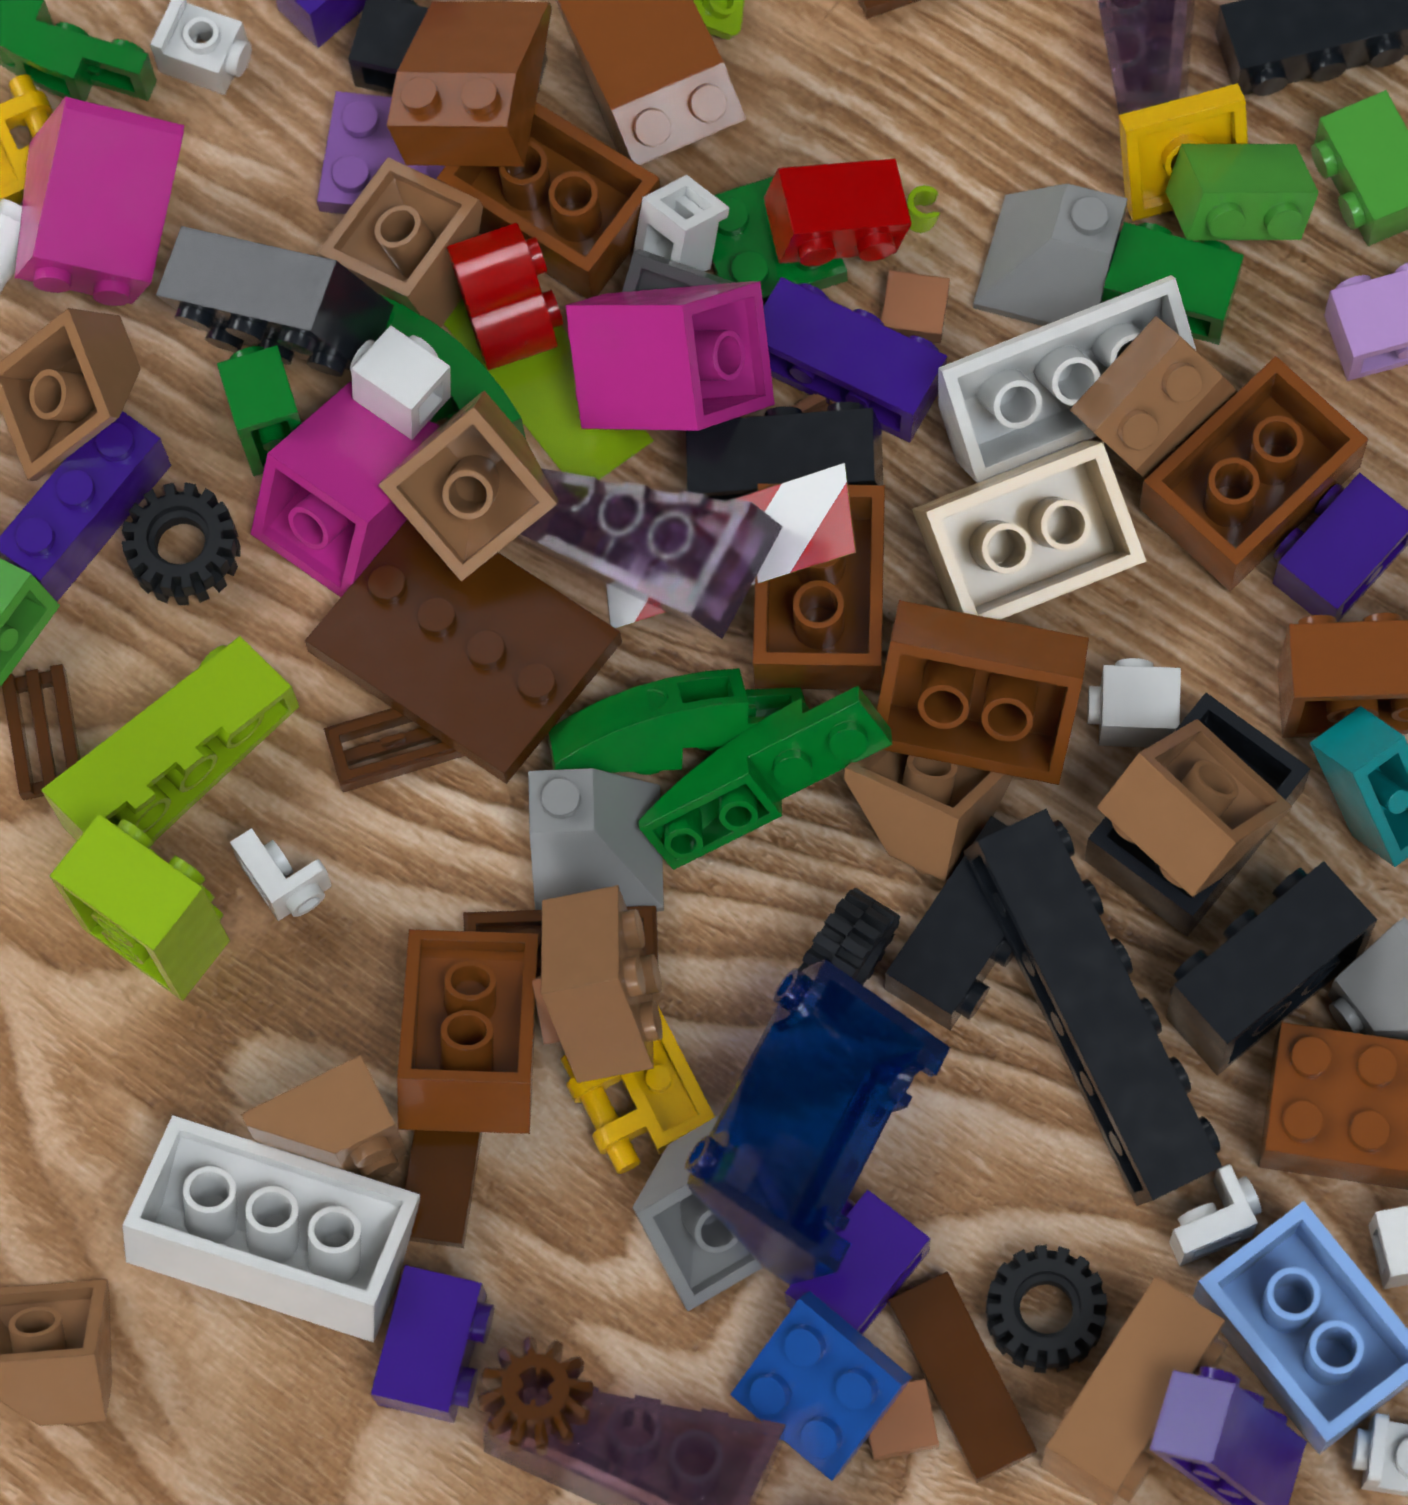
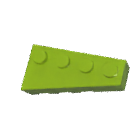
M239 636L227 646L221 645L211 651L204 658L198 669L41 789L63 828L76 841L96 816L100 814L116 826L122 819L131 822L155 842L300 706L292 686Z

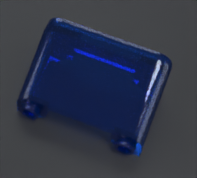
M826 959L810 965L802 972L795 968L781 981L773 997V1001L778 1006L709 1136H704L697 1142L685 1162V1170L690 1172L687 1185L692 1193L767 1271L786 1284H794L837 1273L851 1245L850 1242L836 1233L845 1231L850 1221L841 1211L891 1113L908 1107L912 1096L906 1091L912 1084L914 1076L920 1071L930 1077L937 1075L951 1048Z

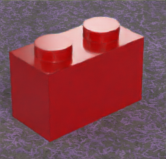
M896 159L778 168L764 196L779 264L801 262L805 266H819L833 259L859 257L864 261L881 260L897 252L912 225Z

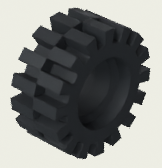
M174 483L163 485L165 495L157 498L152 489L143 495L147 503L145 507L142 508L135 503L129 510L133 521L132 523L124 521L122 533L126 541H122L123 552L141 588L148 594L154 591L157 600L168 603L169 597L172 596L175 597L178 605H189L188 596L197 595L201 603L210 599L207 590L212 586L219 593L227 586L224 578L226 573L234 577L238 568L235 556L240 557L241 546L237 538L239 536L228 508L223 501L218 503L213 492L205 488L204 492L199 494L196 484L185 483L184 492H177ZM179 524L193 525L205 535V544L200 555L185 564L169 563L158 553V544L163 533Z
M851 889L845 898H842L837 904L834 913H830L824 922L825 926L813 939L812 947L806 951L802 959L803 963L798 968L795 975L796 978L793 981L794 988L835 1014H842L844 1009L851 1005L854 997H857L862 991L864 983L867 979H870L875 971V966L882 960L886 953L885 949L891 943L895 935L894 932L899 926L900 915L859 889Z
M1047 1245L1035 1246V1250L1029 1253H1025L1023 1249L1015 1253L1013 1260L1008 1264L1004 1262L997 1270L994 1281H991L986 1304L989 1334L994 1336L998 1350L1003 1355L1005 1353L1009 1354L1013 1358L1012 1363L1021 1368L1026 1364L1035 1367L1034 1372L1046 1373V1370L1049 1368H1057V1372L1067 1370L1071 1363L1075 1361L1080 1363L1088 1357L1089 1351L1093 1346L1096 1347L1101 1338L1108 1306L1107 1294L1103 1293L1102 1290L1103 1281L1098 1272L1093 1274L1088 1268L1090 1262L1081 1255L1078 1259L1070 1256V1249L1059 1246L1058 1251L1047 1250ZM1039 1285H1052L1061 1289L1068 1296L1072 1304V1317L1062 1330L1050 1334L1039 1333L1031 1329L1024 1322L1020 1312V1303L1023 1296L1030 1289Z

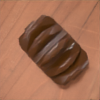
M529 1336L524 1339V1356L518 1357L511 1349L503 1346L498 1351V1360L502 1369L485 1367L481 1373L482 1383L490 1390L478 1395V1408L486 1413H494L487 1422V1431L491 1436H496L512 1429L508 1445L509 1449L514 1453L523 1447L526 1438L535 1439L536 1453L541 1456L548 1453V1436L552 1434L561 1444L569 1446L574 1441V1433L570 1424L587 1425L590 1420V1410L581 1402H585L593 1397V1383L585 1379H578L584 1371V1361L580 1356L569 1358L560 1363L563 1344L558 1340L553 1341L548 1346L545 1354H538L537 1343L533 1337ZM536 1386V1393L539 1394L541 1387L548 1390V1403L536 1406L535 1399L533 1398L530 1405L525 1404L524 1390Z

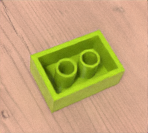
M98 814L49 876L83 930L183 1001L230 942L220 922L224 915L211 903L215 897L202 885L205 878L194 867L177 856H173L170 862L167 863L150 848L154 844L151 838L134 824L122 819L116 826Z

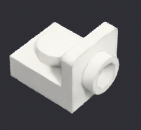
M252 828L230 842L238 863L278 921L289 914L298 917L308 913L325 898L324 891L331 887L327 870L319 859L286 879L285 877L294 872L287 858L274 840L263 845Z
M1230 1164L1218 1168L1213 1179L1215 1188L1225 1208L1217 1210L1214 1203H1208L1194 1208L1178 1218L1181 1226L1173 1229L1169 1244L1179 1266L1253 1235L1258 1224L1255 1215L1262 1213L1261 1205L1250 1180L1246 1176L1237 1179Z
M1375 1413L1369 1422L1368 1430L1357 1429L1353 1448L1352 1469L1363 1470L1361 1489L1408 1497V1424L1390 1422L1389 1415Z

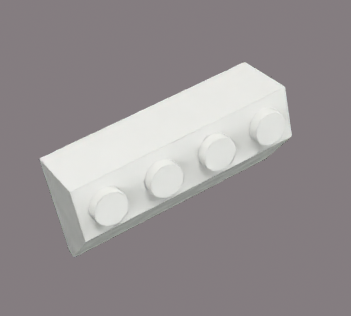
M1170 275L939 367L938 406L956 462L976 483H979L1096 437L1097 435L1073 414L1070 409L1155 316L1161 319L1196 350L1176 278Z
M172 1115L122 1225L126 1262L374 1343L398 1284L420 1202V1194Z

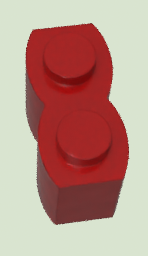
M514 223L446 246L476 342L488 371L558 347L553 328L562 326L564 323L553 291L549 290L542 293L537 275L548 271L536 236L525 240L518 223Z

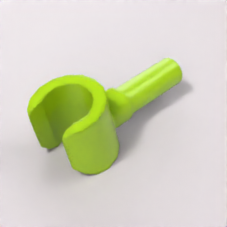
M926 185L917 186L908 195L906 202L912 223L910 230L924 233L936 224L940 212L923 213L915 207L934 203L938 196V191L935 188Z

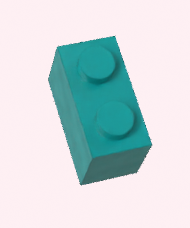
M1360 706L1311 741L1310 745L1351 835L1392 866L1396 867L1408 858V743L1404 735Z

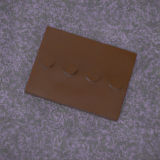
M407 519L305 639V643L309 653L507 784L621 645L622 639L619 630L498 552L461 582Z

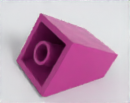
M65 96L29 143L14 278L31 281L36 288L46 292L61 293L71 290L93 295L95 301L104 305L121 306L128 303L133 304L152 283L181 149L184 125Z
M760 281L606 293L565 305L581 429L699 431L775 405Z
M351 380L267 453L250 534L332 592L342 597L407 520L378 486L379 483L440 426L429 421L413 440L409 439L353 400Z

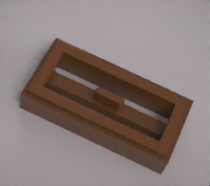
M63 664L50 666L51 671L41 673L38 669L25 671L26 676L16 678L13 674H10L2 685L18 790L23 800L43 797L44 794L41 789L57 778L43 688H54L67 769L81 759L67 673ZM29 692L43 781L36 783L33 782L19 693Z
M393 708L324 728L343 793L461 758L464 755L446 743L441 742L349 770L348 766L434 741L438 738L421 727L343 750V742L413 722Z

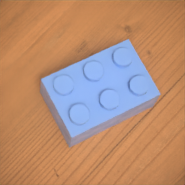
M1304 1200L1206 1274L1197 1283L1193 1297L1199 1304L1225 1320L1221 1329L1223 1335L1318 1454L1325 1451L1408 1386V1329Z

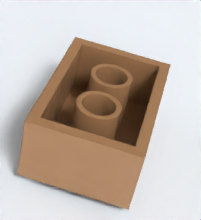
M1155 1276L1046 1445L1041 1468L1098 1505H1113L1118 1496L1130 1503L1150 1472V1467L1155 1460L1154 1457L1146 1452L1153 1440L1173 1370L1199 1375L1200 1368L1203 1366L1216 1368L1227 1344L1218 1339L1225 1320Z

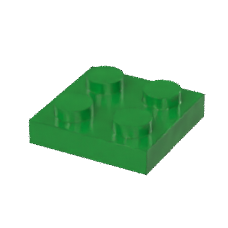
M774 176L714 195L729 207L728 217L719 221L711 262L715 275L733 282L760 281L763 306L781 277L797 285L807 283L820 290L848 281V271L843 258L833 259L819 266H805L801 262L779 264L764 202V196Z

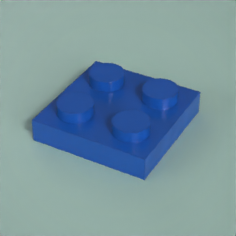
M808 1291L797 1300L730 1395L828 1479L833 1481L844 1471L912 1379V1376L811 1291Z

